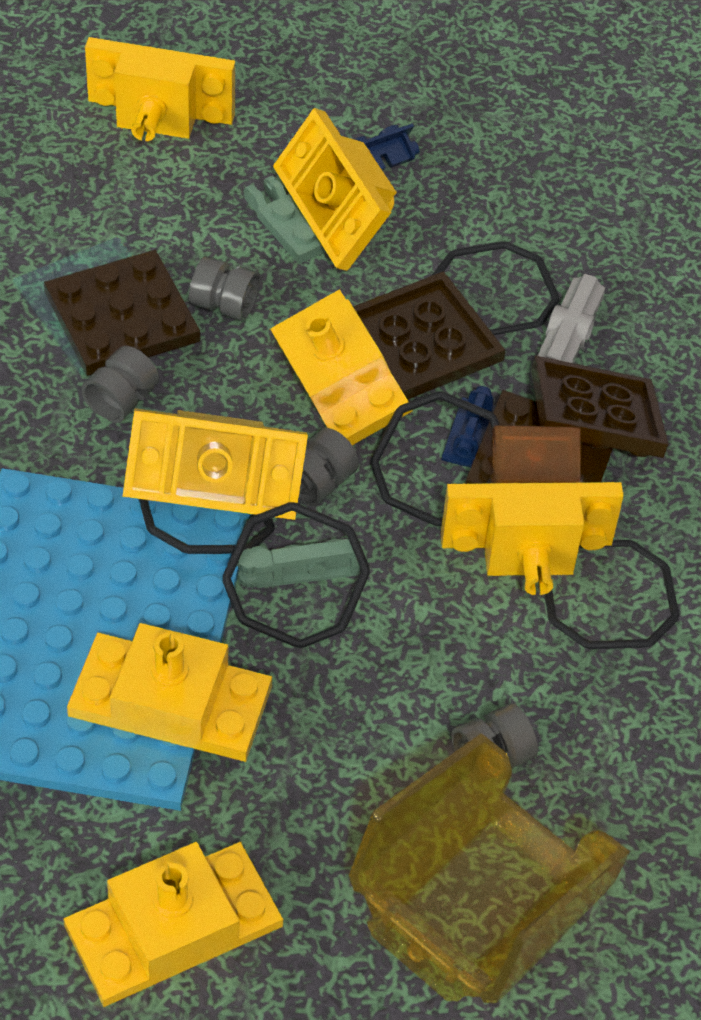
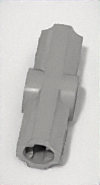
M584 274L582 277L573 278L561 306L556 305L552 312L546 331V339L537 356L574 363L579 351L585 350V340L590 339L595 315L603 301L605 287L598 282L596 277Z

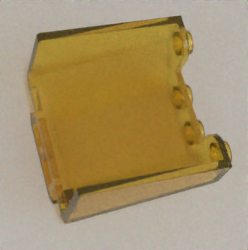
M482 733L373 811L350 870L349 879L354 892L364 895L370 909L372 918L367 921V925L372 937L446 1001H459L464 996L481 997L483 1003H497L615 883L630 851L610 835L598 830L590 831L583 836L576 851H574L504 794L512 775L509 758L501 748Z

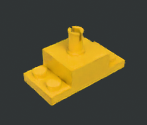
M92 37L88 38L85 45L88 101L103 106H116L117 127L131 129L132 134L138 140L142 141L144 132H147L145 141H151L156 133L189 139L196 119L205 120L213 124L224 123L232 125L235 116V60Z
M313 108L274 163L273 168L335 267L348 271L392 213L394 195L397 192L364 142L341 136L327 113Z
M340 289L270 328L326 427L341 433L351 445L386 427L396 409L400 405L409 402L391 374L379 348L348 299H345ZM413 410L403 413L402 417L409 414Z
M134 408L122 497L254 515L289 502L298 503L308 434L306 432L264 427L263 422L182 410H177V414ZM290 511L276 518L295 520L296 512Z
M622 483L447 484L441 527L442 548H454L460 552L484 548L487 576L525 575V591L527 593L536 595L535 583L538 582L540 595L547 594L553 589L551 575H573L579 545L586 550H598L604 546H612L623 501Z
M139 623L133 641L97 632L68 702L67 713L68 717L246 762L272 688V676L229 666L228 644Z
M194 842L107 880V900L63 918L64 927L103 1007L283 927V918L241 842L206 857L198 843Z

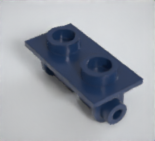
M413 123L400 128L398 125L389 126L382 130L378 136L369 139L366 136L354 139L364 142L382 171L386 167L381 157L384 156L389 167L392 168L414 160L415 155H418L420 152L417 142L415 140L410 141L408 137L414 127Z
M478 386L475 390H472L469 399L462 397V400L488 411L494 412L496 406L493 405L494 398L492 392L486 386ZM459 407L441 460L471 468L490 421Z

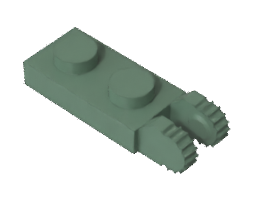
M270 176L264 179L265 191L273 199L268 204H266L263 194L257 187L249 185L244 188L245 200L255 210L257 218L298 264L326 252L290 194H286L283 185L277 178Z
M331 539L322 543L301 546L288 545L283 548L272 549L271 551L262 546L252 547V549L247 548L243 550L237 564L240 570L237 580H239V584H242V587L246 586L247 589L249 587L252 589L253 587L263 588L360 575V566L349 539Z

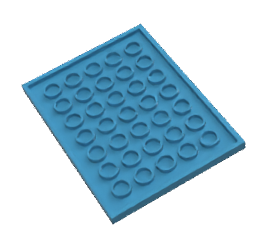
M2 468L0 472V780L181 811L196 749L68 717L67 705L97 632L133 641L139 623L222 643L231 607L230 599L223 584V574L232 554H187L151 535L146 529L139 499L122 497V487ZM148 500L155 527L187 545H236L246 522L252 517V514ZM236 566L231 577L234 588L237 582L239 566Z

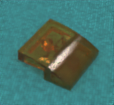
M495 426L492 430L493 473L491 475V483H580V428Z

